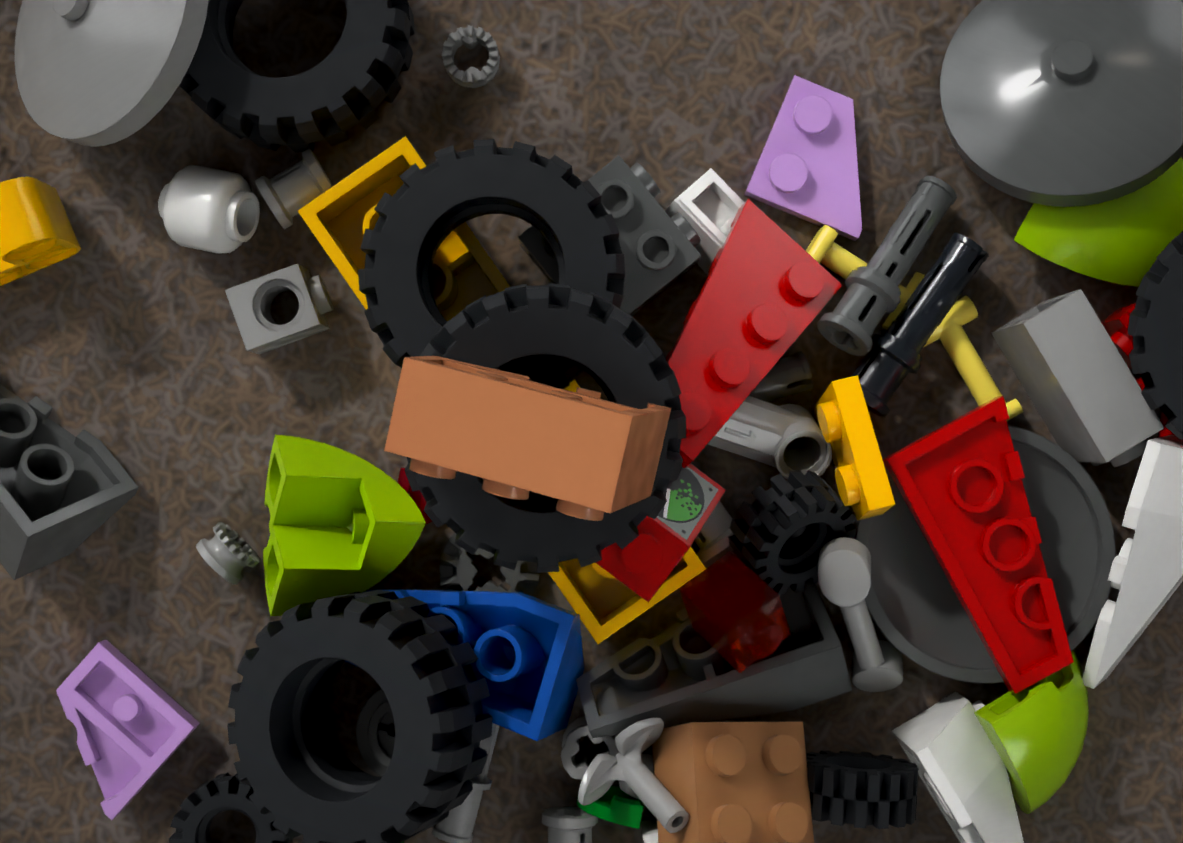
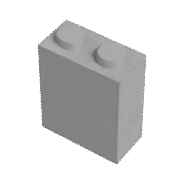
M1082 289L1045 300L991 332L1056 443L1077 462H1091L1093 466H1098L1110 461L1113 467L1121 466L1144 454L1147 445L1146 439L1164 429L1155 411L1150 409L1142 396V389Z

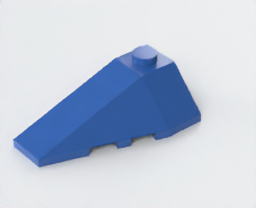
M368 589L364 591H394L398 598L412 596L428 604L430 610L427 617L443 614L456 626L457 631L452 638L458 645L469 642L478 658L476 662L471 664L476 679L479 680L486 677L490 697L481 700L483 714L492 715V723L535 741H539L567 728L578 691L576 679L582 676L584 671L579 614L522 592Z

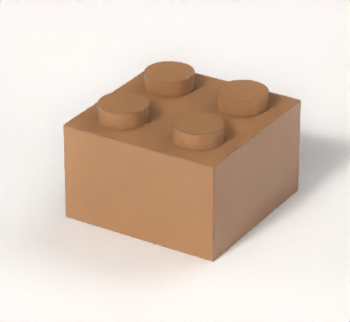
M690 722L663 728V732L658 740L652 744L654 775L689 814V820L685 827L676 833H669L657 820L658 843H814L803 722Z

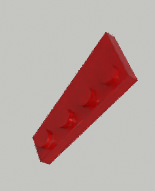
M749 198L738 209L730 226L732 228L724 245L719 249L708 271L709 275L701 292L688 311L679 337L673 349L666 356V361L675 373L680 387L681 408L686 415V438L681 439L680 445L683 468L694 461L842 287V284Z
M998 396L882 460L1006 687L1012 693L1017 694L1074 661L1053 581L1047 576L1039 543H1042L1036 517L1031 515L1022 479L1025 478L1019 453L1014 451L1007 424L1009 415L1004 396Z

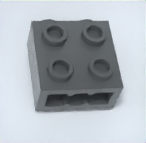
M618 155L588 179V181L601 195V203L608 215L612 214L619 231V242L625 262L623 299L620 309L633 317L698 264L701 254L695 247L701 243V239L690 223L679 212L669 217L656 201L655 197L661 191L649 173L639 163H635L629 168ZM530 226L518 236L520 246L550 283L559 284V267L555 253L542 233L534 226Z

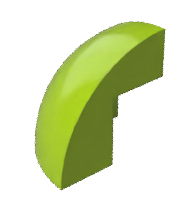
M1180 157L1164 174L1148 185L1118 199L1099 204L1074 207L1046 206L1034 203L1022 222L1014 241L1033 253L1077 273L1107 282L1139 287L1144 275L1156 261V257L1174 238L1183 232V159Z
M275 434L267 473L264 501L265 506L269 508L271 516L269 521L270 537L267 547L263 549L265 587L270 616H282L285 611L299 604L314 602L317 599L354 592L362 593L390 574L413 549L426 523L421 511L409 494L384 471L350 452L306 438Z
M1074 649L1071 651L1074 662L1017 694L1009 691L974 712L1007 769L1014 799L1021 811L1026 814H1030L1046 803L1065 783L1076 765L1083 748L1089 716L1087 686H1084L1082 680L1084 672Z

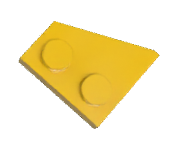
M856 375L832 381L813 410L825 441L831 444L832 459L836 467L835 479L840 498L845 506H852L857 521L882 515L895 505V501L859 377Z

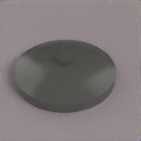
M982 0L968 14L955 32L947 48L940 76V98L945 126L951 142L962 160L982 180L999 191L1027 202L1059 207L1086 206L1118 199L1137 191L1164 174L1183 155V2L1181 0Z
M1008 425L1014 451L1019 453L1025 475L1022 481L1031 515L1036 517L1042 540V543H1039L1047 576L1053 581L1070 650L1072 651L1094 627L1109 597L1111 581L1108 580L1115 558V538L1110 514L1095 482L1069 453L1041 435ZM885 466L895 505L882 515L858 521L856 518L854 526L857 528L855 537H852V539L863 543L871 554V587L865 601L872 622L897 650L927 670L944 677L965 682H1004Z

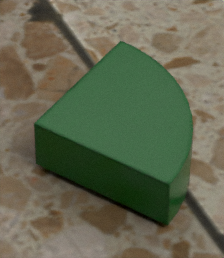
M612 784L602 797L585 806L579 803L577 795L576 804L583 811L612 823L636 829L640 828L644 807L643 802L623 792L619 785Z

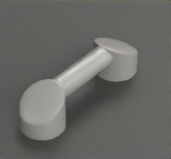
M846 537L833 539L827 542L820 550L818 558V583L823 595L831 603L840 606L854 648L852 655V684L857 689L867 692H884L894 689L903 681V656L890 642L877 639L865 598L871 587L870 551L863 543L856 539Z

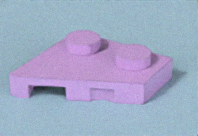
M795 75L744 195L820 227L828 225L836 230L839 235L856 241L862 231L853 99Z
M108 640L98 642L56 690L66 718L76 727V743L85 766L92 765L105 800L100 802L104 814L111 820L125 809L200 724Z

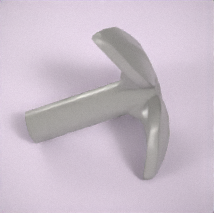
M661 718L640 720L621 731L615 738V744L619 751L616 756L605 753L597 754L582 778L578 791V801L580 804L585 806L599 799L608 791L613 782L618 780L620 789L629 796L641 800L669 833H676L685 827L689 820L688 812L654 775L653 755L642 754L662 734L664 722Z

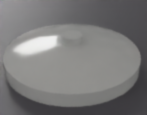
M22 0L16 28L14 62L18 89L28 113L48 133L83 146H105L134 134L164 107L185 76L203 32L209 0Z

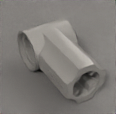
M748 396L708 443V445L774 466L786 479L789 477V472L793 470H800L804 475L809 470L820 476L828 468L832 458L831 444L825 441L821 429L807 409L796 404L777 406L752 396ZM805 436V439L798 446L785 449L789 442L795 438Z

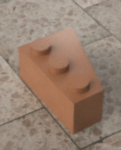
M439 356L404 357L384 451L411 458L409 466L411 471L440 479H455L457 471L484 478L482 490L490 494L516 500H527L531 491L558 499L556 510L560 513L591 521H602L605 512L613 513L651 497L671 408L648 403L647 408L637 409L600 399L601 392L577 387L575 393L529 381V376Z

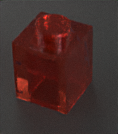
M731 551L679 588L692 627L739 673L756 660L772 654L778 648L781 641L791 635L780 596Z

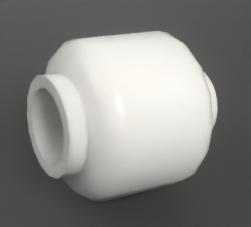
M186 166L175 174L170 183L164 186L158 201L159 214L163 218L169 237L181 246L217 254L231 253L241 246L243 242L251 239L259 222L260 208L257 196L251 191L248 182L240 174L203 166Z

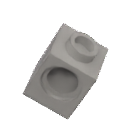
M298 263L225 290L245 348L249 352L260 355L330 329L324 313L332 311L333 304L325 282L320 274L311 277L309 270ZM293 291L299 301L297 315L290 322L277 325L272 319L270 312L272 301L282 292Z

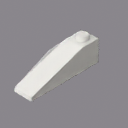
M1175 435L1148 440L1122 523V526L1135 530L1133 539L1127 538L1119 555L1112 562L1108 580L1111 581V587L1118 589L1119 594L1116 602L1108 599L1100 612L1082 678L1084 686L1092 689L1108 678L1183 582V439L1180 440Z
M954 692L892 730L910 762L915 763L917 768H919V777L960 843H1024L1007 769L974 712L985 706L980 700L971 704L968 699Z

